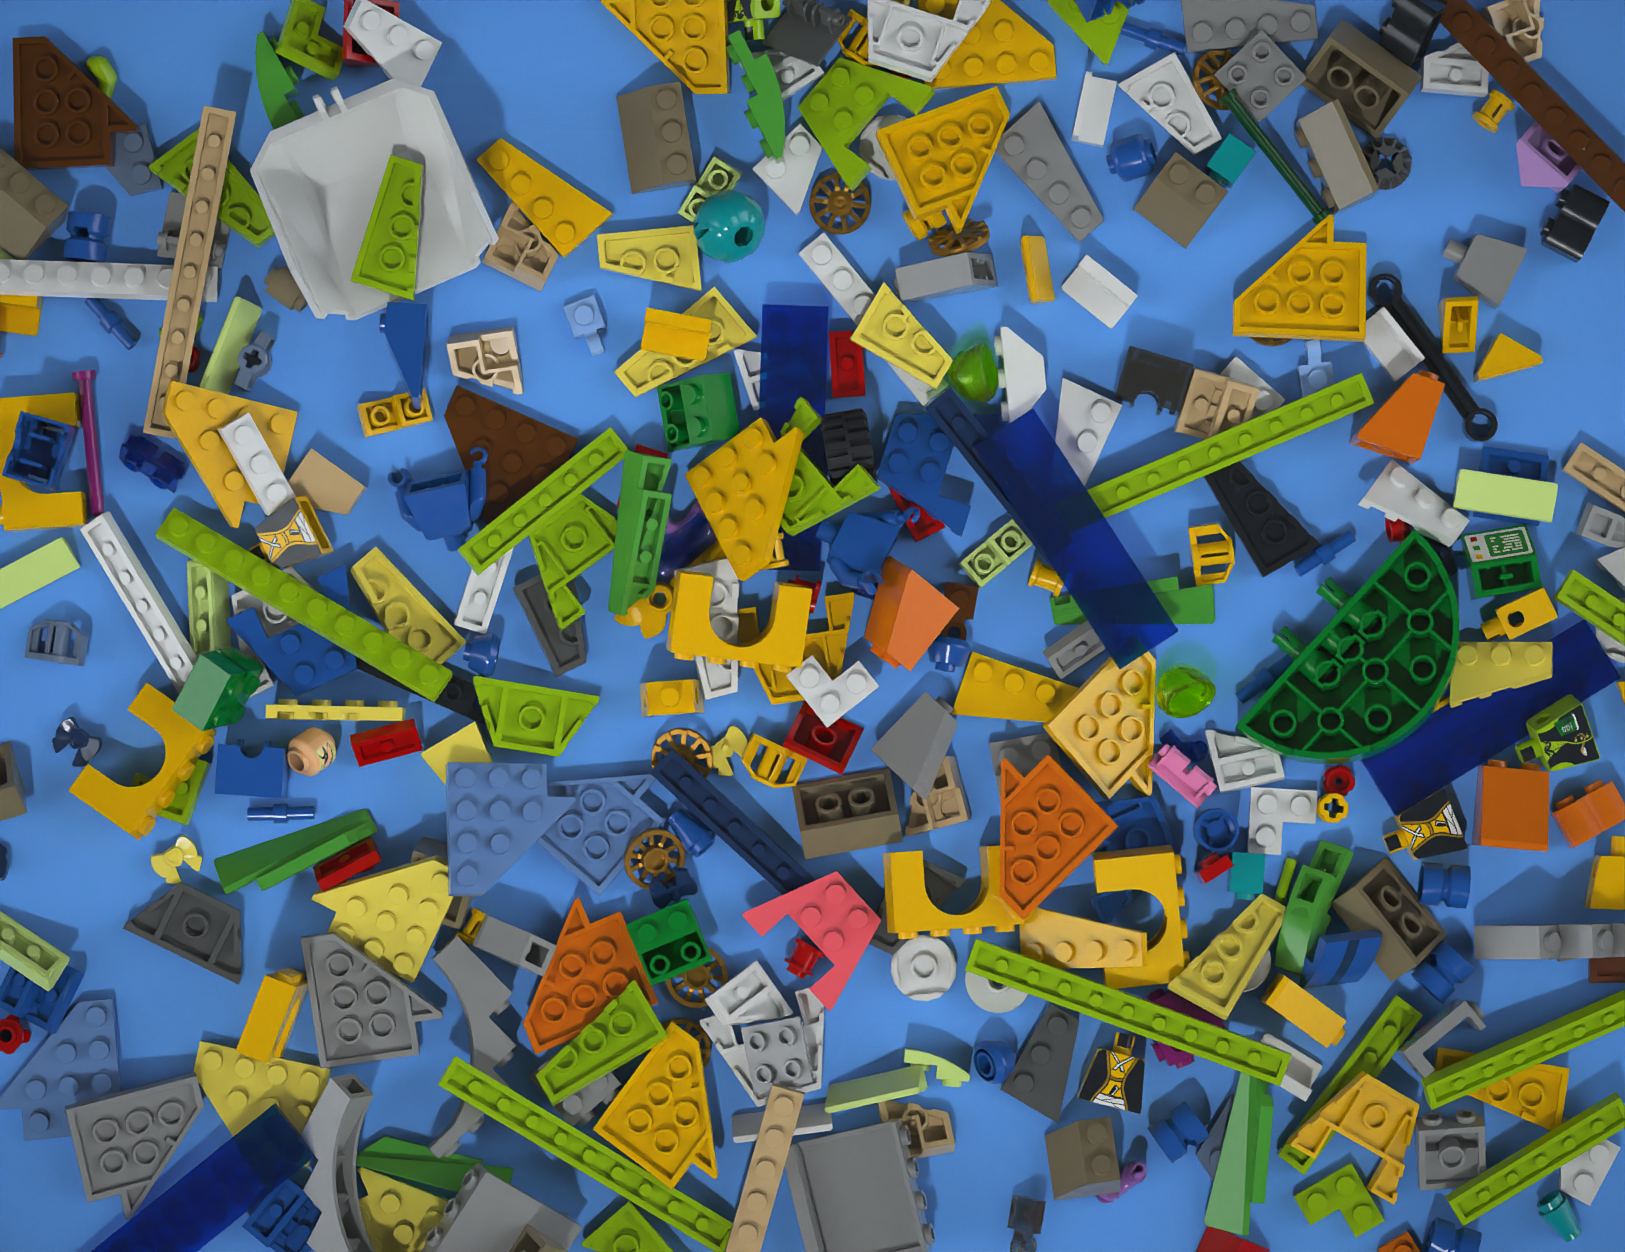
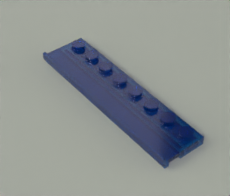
M1033 408L974 446L978 455L1119 670L1179 632Z
M1580 620L1546 641L1553 643L1552 678L1516 689L1510 687L1491 693L1492 696L1483 699L1479 697L1462 702V705L1453 708L1450 707L1449 702L1431 713L1415 732L1397 745L1384 752L1360 760L1394 816H1397L1529 735L1526 727L1527 720L1566 695L1571 694L1582 702L1621 678L1586 620Z

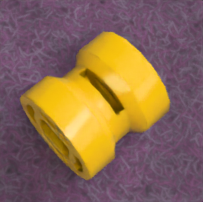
M910 209L902 213L903 219L918 241L925 238L931 229H939L947 224L942 212L916 221Z

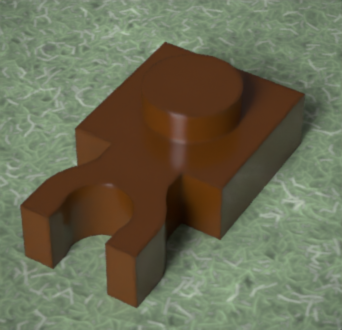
M946 582L944 596L959 607V609L941 631V636L947 637L948 630L951 627H956L960 631L959 639L966 641L967 631L964 626V619L973 620L979 587Z

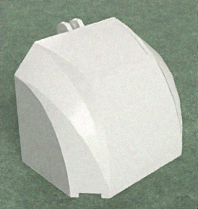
M393 78L344 100L338 87L335 86L331 88V95L337 103L325 107V103L319 94L312 96L318 111L270 131L250 169L288 268L313 314L318 319H325L327 314L345 315L347 320L355 321L387 307V302H399L405 299L350 281L390 154L423 165L415 294L477 268L481 263L479 256L488 244L495 245L499 240L435 92Z

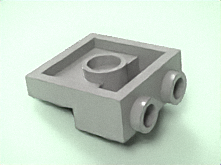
M1048 733L989 743L1000 808L1002 759L1007 758L1024 776L1032 771L1048 754L1060 764L1057 743Z
M574 1039L566 1043L560 1050H558L553 1056H551L545 1063H543L537 1070H535L529 1076L532 1082L538 1087V1089L545 1095V1097L548 1100V1096L546 1095L544 1089L542 1088L541 1084L539 1083L535 1075L543 1067H545L566 1045H569ZM612 1071L554 1105L553 1108L567 1124L573 1127L577 1123L582 1128L596 1115L592 1111L594 1107L601 1101L607 1106L616 1098L620 1092L617 1087L623 1082Z
M1463 1109L1457 1111L1455 1116L1442 1117L1440 1113L1427 1112L1423 1114L1422 1119H1416L1414 1127L1415 1151L1417 1153L1418 1187L1420 1191L1458 1188L1486 1171L1485 1124L1481 1114Z

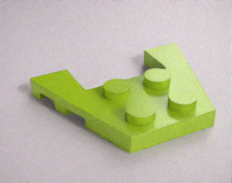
M839 58L798 106V109L845 184L851 191H854L872 168L848 149L851 143L890 97L917 116L934 96L935 92L928 85Z
M800 397L794 405L796 411L790 422H785L780 431L781 437L793 428L798 427L804 432V440L822 420L810 403ZM801 447L780 525L786 533L795 536L875 493L881 487L866 469L859 464L834 486Z
M579 494L527 536L560 631H563L586 613L566 585L611 553L615 548L617 520L582 494ZM663 551L661 552L660 559L665 555Z

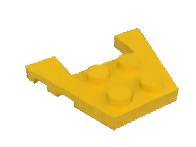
M854 592L825 596L829 631L806 634L802 662L813 655L832 681L840 676L854 603ZM756 607L738 609L737 637L740 643L754 639L760 634ZM763 663L759 664V668H753L772 705L805 700L786 677L790 672L772 670V664Z
M1361 1071L1295 1131L1286 1142L1315 1159L1330 1132L1335 1130L1383 1159L1367 1184L1366 1189L1394 1205L1398 1196L1396 1189L1399 1177L1403 1176L1405 1168L1403 1160L1406 1148L1411 1143L1420 1104L1366 1072Z

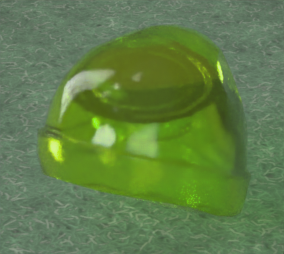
M981 342L972 345V347H967L965 351H960L947 370L949 382L959 395L969 401L982 403L990 401L996 395L998 377L997 367L989 348L985 343Z
M1176 664L1168 668L1160 677L1156 687L1158 707L1165 714L1175 718H1189L1197 715L1209 706L1216 694V687L1207 675L1200 669L1188 664Z

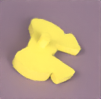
M730 726L725 737L717 741L715 745H711L713 752L712 767L718 769L720 776L733 775L726 757H731L733 752L742 757L748 744L745 735L739 728ZM704 747L701 750L702 753H706Z
M180 835L175 845L165 850L164 853L152 854L150 860L154 871L165 878L167 883L178 884L181 882L175 866H181L184 860L195 871H199L202 856L197 855L196 846L189 837Z

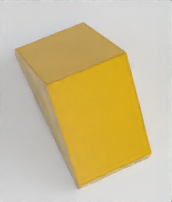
M1478 296L1444 298L1438 303L1442 354L1475 352Z
M1500 333L1493 340L1473 375L1474 382L1538 366L1543 363L1542 356Z

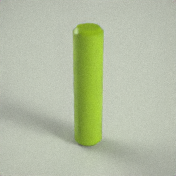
M1286 858L1273 899L1282 905L1285 903L1297 861L1292 858Z

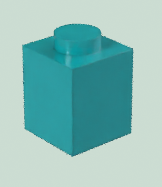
M1229 133L1204 170L1209 173L1207 176L1222 187L1226 185L1231 189L1256 154V151Z
M1230 852L1229 859L1234 866L1228 869L1227 891L1235 892L1234 899L1254 900V894H1263L1265 854Z

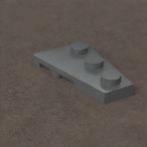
M541 575L513 587V592L555 678L585 664L586 655L580 618L563 631H560ZM574 579L566 586L578 600Z
M923 859L926 893L932 904L939 909L945 900L966 880ZM884 894L876 911V914L882 920L869 944L894 955L909 939H898V933L887 932Z
M1050 1003L1017 1059L1014 1070L1008 1075L1002 1085L1001 1090L1058 1123L1080 1020Z

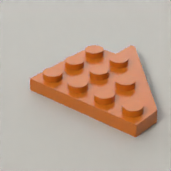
M1050 754L1026 776L1007 758L1001 760L1000 896L1023 920L1119 827Z
M580 898L574 899L555 944L557 946L544 977L542 976L523 1021V1027L536 1055L576 1038L580 1031L589 1023L591 1024L613 999L615 1000L626 990V987L634 979L650 1006L659 1003L629 935L621 911L590 923Z

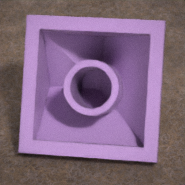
M1536 121L1516 143L1521 186L1550 187L1558 194L1567 187L1582 169Z

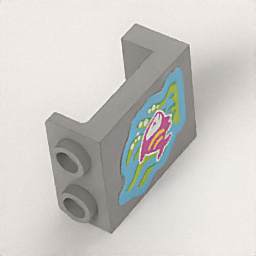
M1456 998L1405 1040L1397 1052L1416 1075L1426 1078L1435 1069L1424 1057L1423 1053L1464 1019L1472 1028L1482 1031L1486 1027L1482 1022L1485 1015L1473 1001L1470 1002L1469 1000L1465 1001Z

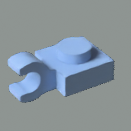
M594 295L563 306L575 339L585 336L592 357L605 353L597 331L606 328Z
M1320 340L1304 342L1307 365L1297 366L1301 398L1334 384L1332 362H1321Z

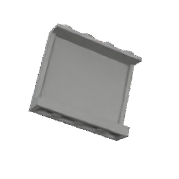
M901 1118L791 1143L785 1169L805 1252H929L933 1248L932 1243L935 1242L934 1229L931 1223L926 1222L924 1210H927V1200L924 1191H919L916 1178L919 1177V1168L916 1159L910 1157L908 1145H911V1135L908 1126H903Z
M477 1162L475 1167L465 1174L461 1184L462 1187L456 1197L451 1198L446 1204L443 1211L444 1216L438 1225L431 1228L425 1239L426 1244L421 1252H509L526 1224L559 1241L568 1251L583 1227L573 1217L547 1206L490 1173Z

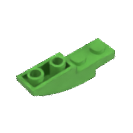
M738 30L728 35L730 45L725 48L733 64H741L745 72L741 79L748 93H756V96L746 100L748 110L744 111V114L752 129L759 128L764 138L759 143L767 159L773 156L778 164L783 161L786 131L780 86L767 53L754 59L741 31Z
M262 31L257 34L256 42L258 87L268 119L273 129H277L304 117L295 100L288 101V99L299 94L295 84L300 81L291 65L284 67L278 57L280 55L275 53L278 44L275 37L273 36L268 39Z
M1321 840L1310 865L1302 866L1289 898L1279 934L1274 963L1277 968L1301 976L1305 958L1315 956L1319 937L1324 936L1331 920V916L1327 912L1354 855L1350 849Z

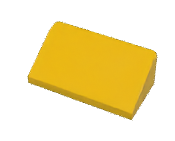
M1022 236L1020 248L1029 301L1032 305L1052 302L1055 300L1045 238L1042 236Z

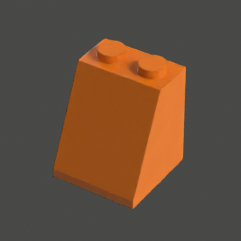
M1420 370L1419 374H1411L1351 437L1349 444L1409 464L1417 462L1421 459L1445 383L1437 381L1439 376L1431 372Z
M888 556L881 573L884 583L878 584L864 638L873 644L869 650L881 660L886 661L895 669L901 665L911 671L955 615L959 607L914 570Z
M1488 760L1487 766H1478L1471 845L1548 852L1549 772L1540 771V764L1521 763L1520 769L1507 768L1508 761Z

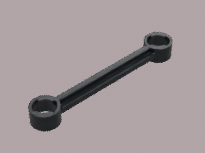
M1388 273L1377 275L1367 288L1369 301L1378 308L1385 307L1425 357L1422 362L1429 372L1439 376L1437 381L1445 383L1444 393L1463 418L1462 431L1465 437L1475 443H1482L1492 438L1498 428L1495 415L1487 409L1478 407L1401 298L1402 285L1399 279ZM1379 280H1388L1395 285L1396 292L1392 297V302L1383 303L1375 298L1378 296L1376 286L1380 282ZM1476 414H1482L1490 419L1491 428L1487 432L1488 436L1478 438L1471 434L1473 431L1471 423Z

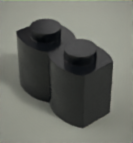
M1393 0L1392 7L1395 9L1392 18L1388 17L1379 30L1381 35L1379 45L1410 66L1420 61L1428 49L1434 32L1447 8V5L1439 0Z
M1577 184L1572 185L1569 190L1564 188L1555 203V206L1559 207L1555 218L1549 217L1540 232V235L1544 237L1541 245L1577 263L1586 251L1610 202Z

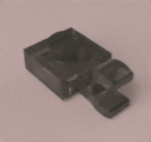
M1023 1195L1012 1196L1007 1227L1015 1230L1010 1244V1252H1036L1037 1243L1033 1234H1041L1046 1201Z

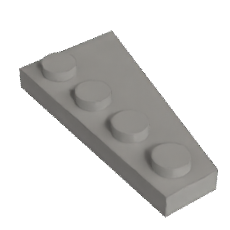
M1180 0L1186 54L1243 48L1261 30L1275 44L1318 39L1315 5L1280 0Z
M1040 102L1036 103L1002 134L995 153L1072 237L1080 243L1104 219Z

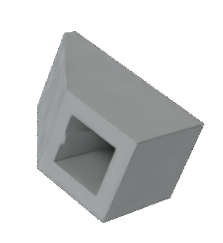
M488 915L485 916L472 945L518 968L543 977L557 947L540 937Z

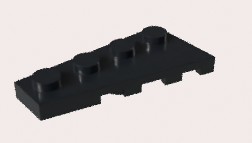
M1240 461L1203 476L1262 578L1320 545L1287 512L1277 499L1255 479Z

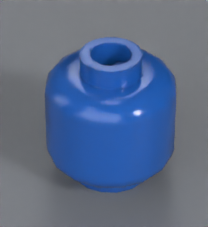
M1135 134L1114 141L1111 145V154L1106 156V160L1111 174L1117 173L1123 181L1128 182L1149 175L1153 171V165L1157 164V155L1150 138L1145 140L1142 135Z

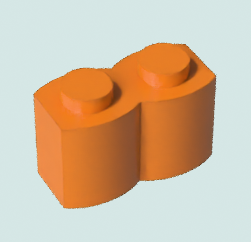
M1599 779L1584 787L1586 794L1575 799L1573 795H1570L1555 803L1557 810L1550 814L1569 848H1574L1625 820V803L1613 781L1603 783L1602 779Z

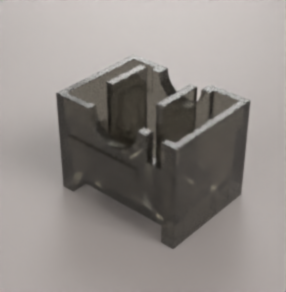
M1129 346L1125 353L1112 398L1129 402L1128 407L1133 408L1138 395L1148 394L1157 403L1156 416L1160 415L1163 408L1170 409L1169 415L1176 416L1180 412L1193 364Z

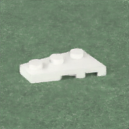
M368 0L355 1L343 26L368 55H371L383 68L382 71L389 79L393 78L419 87L422 86L442 44L441 41Z
M1175 52L1117 84L1193 155L1223 140Z

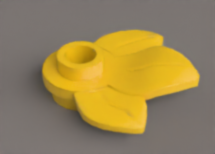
M656 582L655 590L650 596L635 602L627 609V615L620 616L615 614L614 620L626 626L640 625L645 639L660 634L666 626V615L671 611L673 588L666 583ZM657 593L665 594L666 602L663 605L654 603V596Z

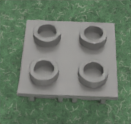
M1263 30L1214 74L1228 91L1234 88L1238 92L1236 97L1258 123L1307 79Z
M170 192L162 232H159L157 236V245H159L157 256L175 260L186 196L183 194ZM218 219L216 220L208 266H218L219 269H222L230 228Z
M801 1016L741 1028L754 1093L771 1090L773 1083L791 1087L814 1082V1073L811 1069L810 1054L807 1050V1041L804 1036Z

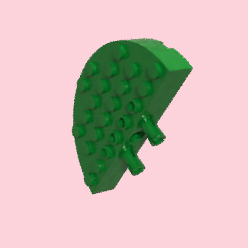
M1415 529L1355 595H1349L1331 577L1324 581L1326 587L1321 585L1316 593L1335 607L1338 612L1311 643L1306 645L1287 626L1280 630V634L1289 642L1278 633L1275 635L1272 642L1293 658V663L1237 723L1236 728L1239 733L1266 750L1284 758L1312 764H1340L1369 758L1388 750L1415 732L1427 720L1441 701L1453 676L1459 649L1460 619L1456 595L1447 571L1434 549Z

